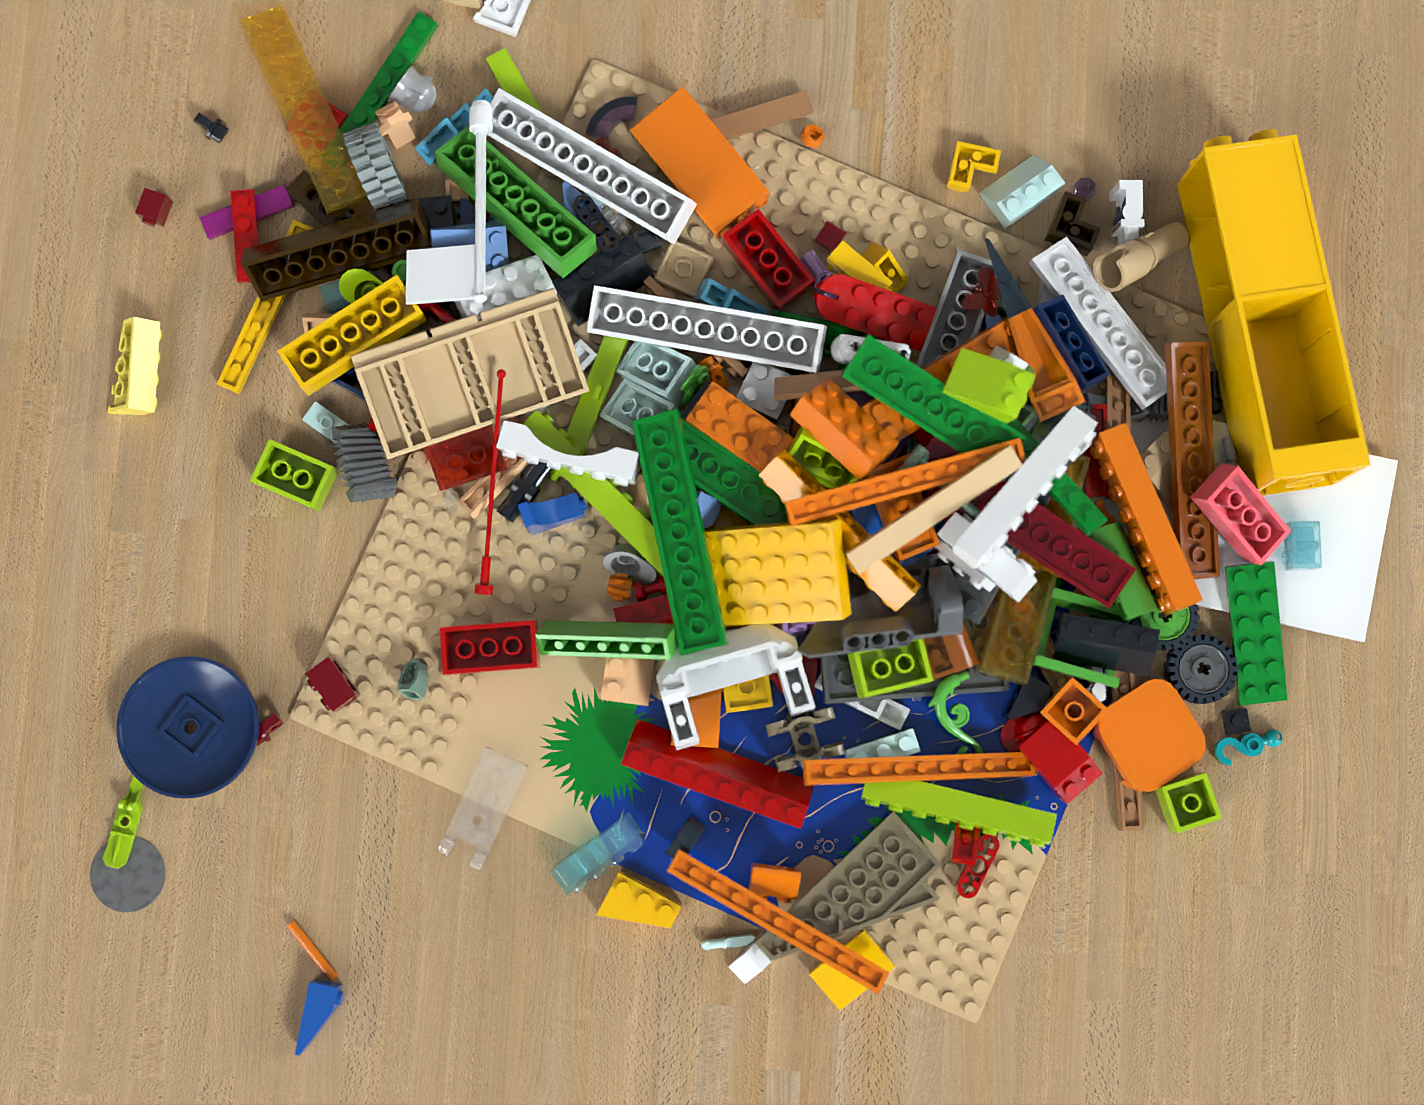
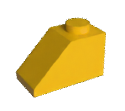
M873 242L861 254L863 258L893 282L890 288L892 292L898 293L909 282L889 249Z

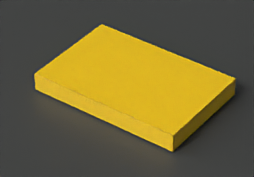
M862 929L844 944L847 948L888 972L895 968V964L865 929ZM823 962L809 972L812 979L839 1010L843 1009L868 989Z

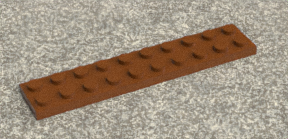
M1209 341L1165 343L1174 534L1194 580L1220 577L1218 530L1190 498L1215 470Z

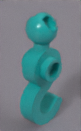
M1269 729L1262 737L1255 733H1246L1239 740L1231 737L1221 738L1214 745V757L1220 764L1230 766L1232 765V760L1223 754V749L1226 745H1231L1243 755L1253 757L1259 755L1265 745L1269 747L1279 746L1283 741V736L1278 730Z

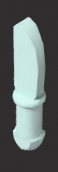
M753 934L728 936L726 938L725 936L716 939L707 938L701 942V947L704 950L722 947H741L754 941L755 937Z

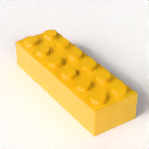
M395 275L277 352L302 390L310 396L352 369L354 364L351 355L393 342L425 322L426 318L417 304H406V287L398 275Z

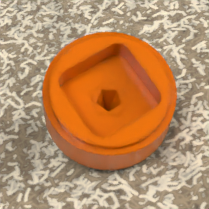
M807 125L801 133V141L810 148H817L824 139V132L816 125Z

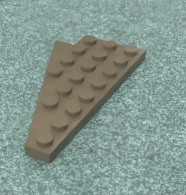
M893 811L803 895L787 913L834 939L938 901L940 897L926 883V880L942 864ZM768 930L754 942L770 961L801 951V949Z

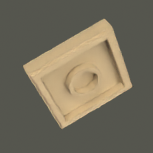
M676 241L675 244L670 243L654 280L660 285L694 299L703 279L707 276L714 257L679 241Z

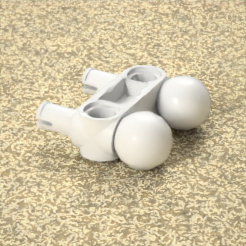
M840 334L832 341L830 346L833 359L841 364H849L865 338ZM878 340L905 359H910L909 345Z

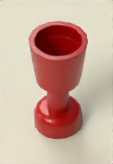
M658 577L659 582L643 586L641 582L633 583L637 602L646 600V595L659 591L663 595H667L664 577Z

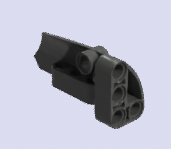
M919 564L906 566L904 569L921 587L896 612L886 606L882 598L873 590L850 599L851 615L843 620L816 621L809 635L798 648V652L808 658L903 647L917 639L962 634L963 602L950 566L928 567L926 572L925 568Z

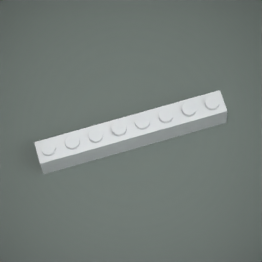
M1073 406L1023 466L1020 467L956 541L952 552L975 570L980 564L985 566L993 556L991 551L996 546L1000 548L1008 539L1006 534L1009 530L1013 529L1015 531L1023 521L1021 516L1026 511L1030 513L1038 503L1036 500L1040 494L1045 496L1053 486L1051 481L1055 477L1059 479L1068 468L1065 466L1068 461L1074 462L1082 452L1080 447L1084 443L1088 445L1096 435L1094 429L1097 422Z

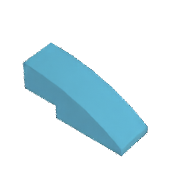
M711 278L703 279L694 298L700 304L763 315H769L770 310L734 289L724 287Z

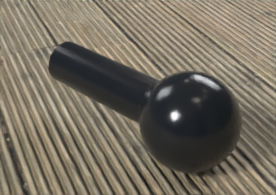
M1210 371L1212 415H1216L1223 410V402L1219 398L1218 371Z

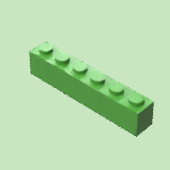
M546 620L535 634L540 655L671 660L679 648L674 624Z

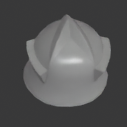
M411 66L391 92L388 102L396 101L397 104L411 112L429 110L436 100V89L432 84L433 78L419 74Z

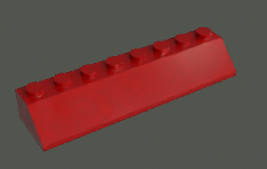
M639 719L636 722L621 765L800 829L814 785L805 786L804 778L784 771L778 772L776 768L720 748L690 746L676 750L675 745H671L670 730Z

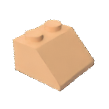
M606 657L600 699L648 706L655 660Z

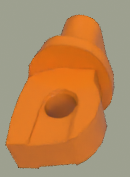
M712 355L698 363L709 368L708 374H710L708 381L710 383L713 381L723 389L729 386L721 370V364H716Z

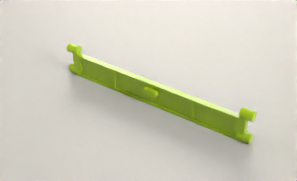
M604 335L587 379L589 392L581 395L567 434L571 437L568 441L573 446L578 444L584 451L589 443L628 339ZM552 469L550 480L558 482L560 477L566 479L558 470Z

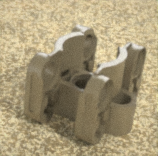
M833 707L811 712V717L809 713H805L804 717H798L792 720L788 710L787 720L765 725L768 737L789 731L795 749V754L775 759L778 772L798 767L799 763L803 769L804 760H821V756L827 759L845 754L842 741L819 747L813 724L835 719ZM802 732H807L811 737L810 743L806 746H802L798 742V736Z

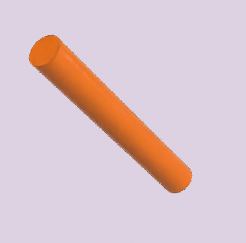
M295 920L287 925L288 929L330 982L338 976Z

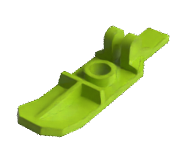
M134 775L127 795L119 801L109 841L102 857L106 866L116 869L121 868L127 863L143 810L140 799L143 784ZM124 817L129 819L128 825L123 824Z

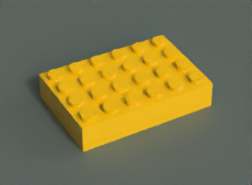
M841 518L812 520L792 526L790 522L704 529L725 626L843 620L851 615Z

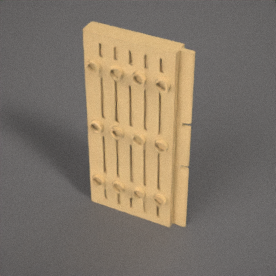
M554 288L480 312L482 321L479 322L477 315L474 314L430 329L433 336L431 338H428L426 331L351 355L358 380L387 459L494 424L499 380L497 371L499 369L506 371V376L503 378L500 421L589 392Z

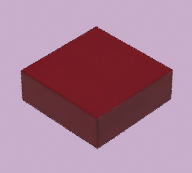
M827 221L814 242L832 253L842 242L846 232Z

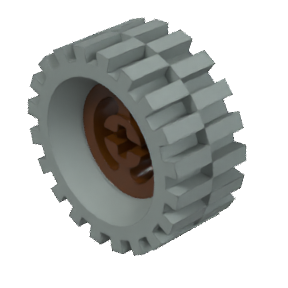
M375 121L344 133L343 137L352 163L374 210L377 211L408 199L397 165L384 136L381 135L377 122Z

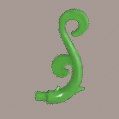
M966 670L957 674L952 673L939 683L935 695L928 706L934 705L938 720L949 733L972 746L975 754H983L980 745L960 729L969 720V709L964 704L955 703L950 707L949 713L956 714V717L951 719L947 714L946 699L949 693L953 695L954 688L959 686L960 682L970 678ZM961 746L956 754H965L968 748Z

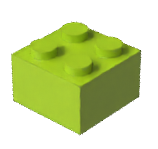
M1196 772L1169 781L1155 790L1170 832L1180 833L1222 819L1207 773Z

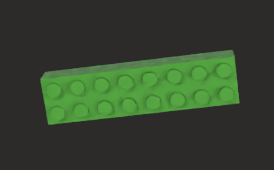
M467 126L436 150L435 156L438 169L475 200L476 136L470 132L469 126ZM486 141V211L498 222L505 225L507 230L562 278L566 277L597 251L596 235Z

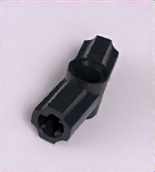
M538 462V465L530 463L524 474H521L510 488L511 492L504 499L497 512L514 523L520 515L518 505L525 502H533L541 490V484L552 468L547 467V463Z

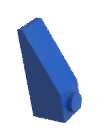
M319 979L309 982L295 1055L300 1056L306 1051L336 1011L338 1005H342L344 991H341V983Z

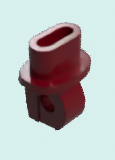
M276 713L262 723L259 722L257 746L264 741L269 742L271 740L269 734L283 725L282 720Z

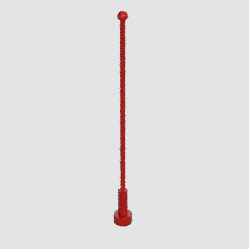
M503 369L497 371L499 380L485 554L482 556L480 583H475L474 593L480 595H493L494 584L489 583L491 567L489 551L498 452L496 446L499 439L503 378L506 376V371Z

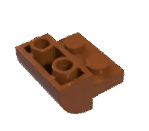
M964 620L962 634L923 639L933 680L979 664Z

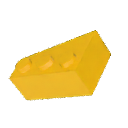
M620 870L596 915L671 928L682 907V903Z

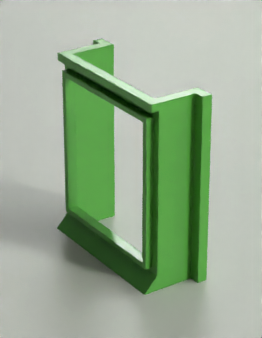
M1052 587L1051 593L1046 595L1043 600L1029 664L1118 688L1120 679L1114 677L1116 672L1114 670L1105 669L1104 674L1044 657L1056 606L1105 620L1123 623L1116 605L1112 604L1110 608H1107L1093 598Z

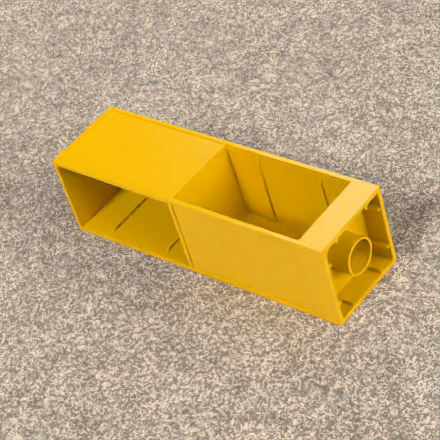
M1267 129L1254 133L1249 137V141L1233 143L1231 136H1218L1209 139L1203 144V149L1197 158L1190 161V167L1177 183V189L1185 227L1189 235V246L1216 371H1218V384L1229 436L1232 438L1233 446L1236 450V464L1262 496L1334 486L1369 467L1371 463L1297 134L1279 137L1277 130Z

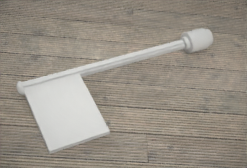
M485 100L474 101L469 109V130L476 136L475 244L407 250V305L469 299L483 303L487 300L485 296L486 136L493 131V109L490 107V103Z

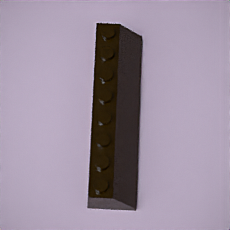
M414 199L246 248L243 252L241 264L260 300L264 301L340 279L346 271L354 268L368 271L396 263L399 260H407V250L432 248L430 228L419 199Z

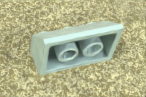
M1032 155L979 192V195L1006 230L1059 193L1065 182L1050 163L1036 155Z

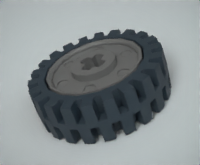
M1194 635L1188 639L1185 645L1171 649L1167 653V661L1164 662V667L1166 668L1164 675L1168 679L1167 682L1171 683L1183 700L1196 704L1212 703L1228 695V691L1232 690L1235 686L1233 683L1237 681L1238 677L1236 676L1238 666H1235L1237 659L1233 657L1232 649L1228 648L1227 644L1224 641H1220L1219 638L1210 635ZM1203 665L1205 670L1202 671L1203 673H1198L1197 668Z

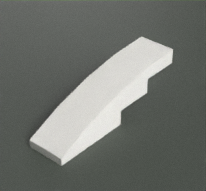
M820 673L814 687L823 692ZM890 699L845 703L899 731L910 712L909 708Z

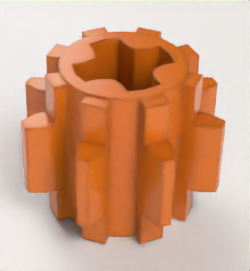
M619 572L616 575H610L606 596H611L612 600L623 602V599L629 600L633 579L628 578V574Z

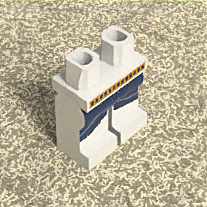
M1119 180L1109 192V201H1116V216L1113 219L1114 228L1111 230L1112 237H1117V246L1125 241L1138 238L1139 231L1145 226L1144 219H1141L1143 215V180Z

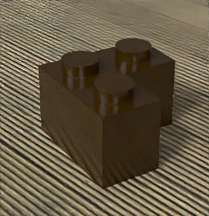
M1065 191L1059 200L1044 241L1056 244L1067 237L1077 251L1087 257L1093 250L1101 229L1079 220L1087 199Z

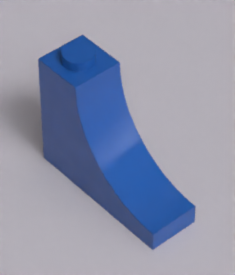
M576 492L548 501L537 503L525 502L518 505L525 527L533 536L586 517L584 511L588 510L584 497L579 498Z

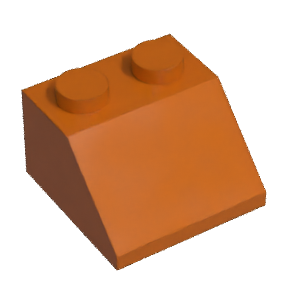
M1069 676L1054 692L1040 713L1077 745L1109 709L1078 681Z
M752 863L749 891L767 900V896L777 897L779 902L791 903V899H797L801 871L799 868Z

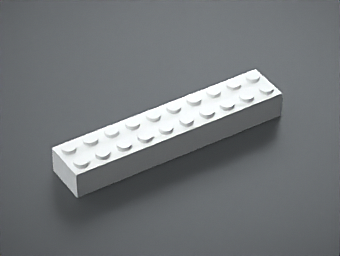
M500 88L497 90L490 103V107L493 109V131L488 136L675 244L697 203Z
M595 285L587 332L815 373H819L827 326Z

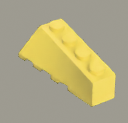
M138 317L123 320L118 349L122 352V356L118 359L115 366V371L119 374L116 385H112L111 394L115 395L113 406H108L107 413L145 415L155 412L158 402L156 386L159 382L157 366L160 361V352L158 350L159 341L162 336L160 322Z

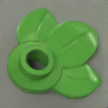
M696 365L680 387V390L685 392L680 403L681 406L688 405L706 380L708 381L710 374H708L709 368L707 366Z

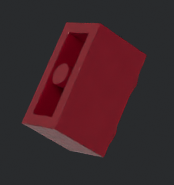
M327 657L305 673L309 678L307 680L308 685L313 691L320 693L322 696L320 701L328 711L331 709L332 712H338L360 696V693L334 657Z

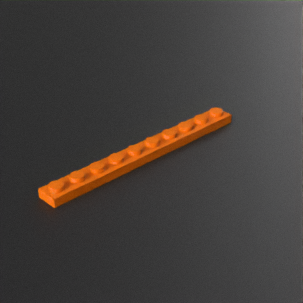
M1021 438L784 501L790 525H796L950 483L1008 444L1011 445L1020 462L1024 463L1026 459Z
M1022 752L803 761L805 786L1032 777L1036 775V770Z
M681 850L677 851L667 869V872L869 990L879 994L890 973L882 967Z

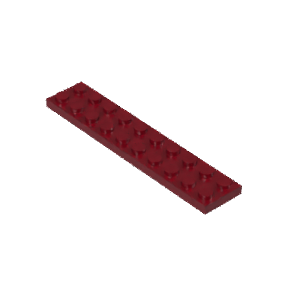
M935 436L932 437L925 448L929 452L927 462L961 454ZM1003 480L999 481L970 502L982 512L1007 483ZM940 486L928 488L932 493L942 489ZM1038 503L1030 513L1026 511L1021 516L1023 521L1015 531L1010 529L1006 534L1008 536L1006 541L1093 599L1110 608L1137 568ZM960 507V508L958 509V510H960L961 512H963L964 514L968 515V516H969L970 518H972L973 520H975V519H974L970 514H968L962 507Z

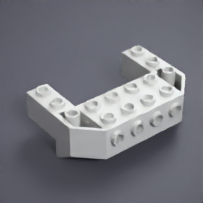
M771 624L745 625L743 628L726 630L729 645L686 655H680L678 648L671 660H665L656 679L676 750L699 744L698 734L687 698L773 673H778L791 717L814 711L815 704L802 665V655L798 652L799 647L795 637Z

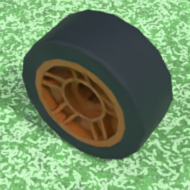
M690 816L667 849L666 854L671 858L675 857L678 850L689 854L706 826Z

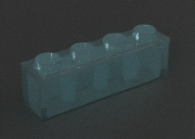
M628 812L556 864L550 873L566 895L572 891L578 893L587 885L585 882L590 878L596 880L606 872L604 868L612 864V866H615L624 859L623 855L629 850L632 853L638 850L643 845L642 841L645 833Z

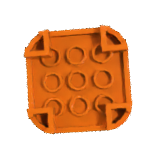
M1151 679L1141 682L1138 686L1106 706L1109 711L1098 721L1092 732L1095 740H1100L1123 777L1121 782L1127 788L1130 787L1136 791L1148 792L1162 787L1196 764L1203 757L1206 749L1205 737L1200 726L1178 691L1171 683L1163 679Z

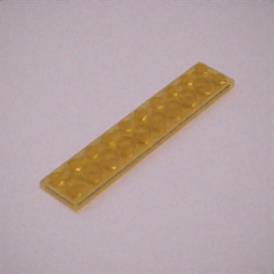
M281 5L240 19L241 25L326 214L368 199L352 163L342 133L284 6Z

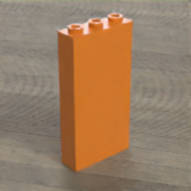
M683 86L630 130L634 139L674 188L697 203L694 212L717 240L738 222L748 217L755 208L760 209L768 203V198L770 197L769 190Z

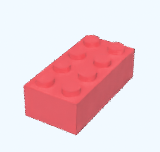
M1220 463L1190 497L1245 562L1262 565L1291 532L1289 527L1239 466Z

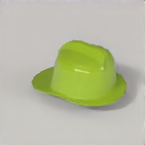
M354 268L346 271L341 276L339 290L341 295L352 304L383 284V282L368 271Z

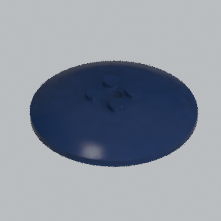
M187 656L169 659L145 671L127 691L117 718L118 747L130 772L138 781L152 791L168 797L182 799L207 796L232 783L250 762L259 737L257 705L246 683L227 666L202 657ZM191 720L197 724V730L193 734L188 733L186 730V725Z

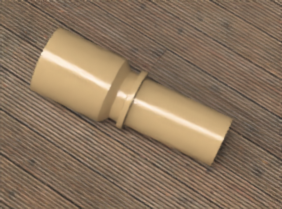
M1171 222L1154 232H1149L1134 240H1128L1095 259L1093 264L1095 280L1104 290L1116 292L1144 277L1150 270L1156 267L1157 263L1187 246L1189 235L1186 228L1178 222Z

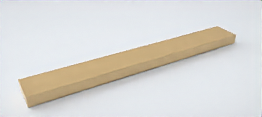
M1006 445L847 551L845 555L857 573L861 574L1022 467V463L1011 445Z

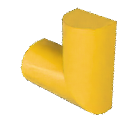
M957 141L947 187L956 192H968L974 170L996 174L1001 150Z

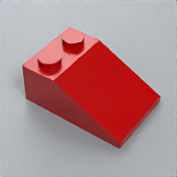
M1048 719L1017 745L1053 794L1067 805L1103 774L1080 744L1075 745Z

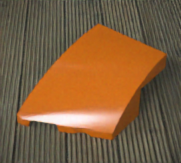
M721 689L687 698L699 738V744L694 745L696 747L718 748ZM671 733V745H675Z

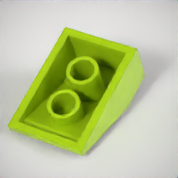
M961 348L942 392L1007 424L1017 418L1035 375L1014 364Z

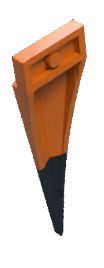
M985 238L1018 356L1035 371V381L1028 392L1038 418L1042 422L1071 409L1073 406L1080 405L1086 402L1075 376L991 241Z

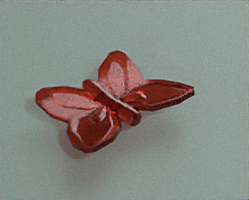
M983 266L978 272V282L982 287L978 285L975 287V290L980 293L970 294L964 299L962 306L968 310L982 308L987 315L995 317L997 313L995 300L998 301L1000 299L998 295H1001L995 274L991 269Z

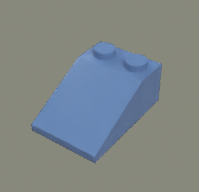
M498 221L486 222L485 272L509 264L506 226ZM475 223L430 229L432 248L474 245Z

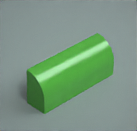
M1116 522L1103 526L1090 534L1089 538L1137 568L1114 601L1122 622L1125 623L1159 610L1121 523Z

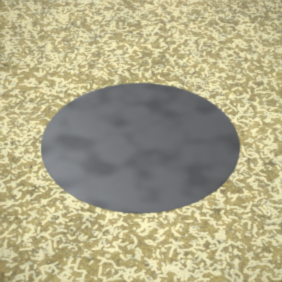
M135 837L126 865L116 869L106 866L102 859L107 844H105L96 854L90 870L91 886L96 897L106 907L118 912H134L150 905L161 892L165 881V865L159 851L148 841Z

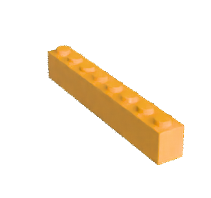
M786 450L782 451L759 474L765 485L772 488L780 496L783 503L784 501L825 490ZM847 511L814 519L841 518L844 553L871 536ZM890 554L861 574H858L865 581L866 586L875 591L882 598L883 603L895 612L913 597L921 587ZM845 555V562L848 564L849 569L858 574Z

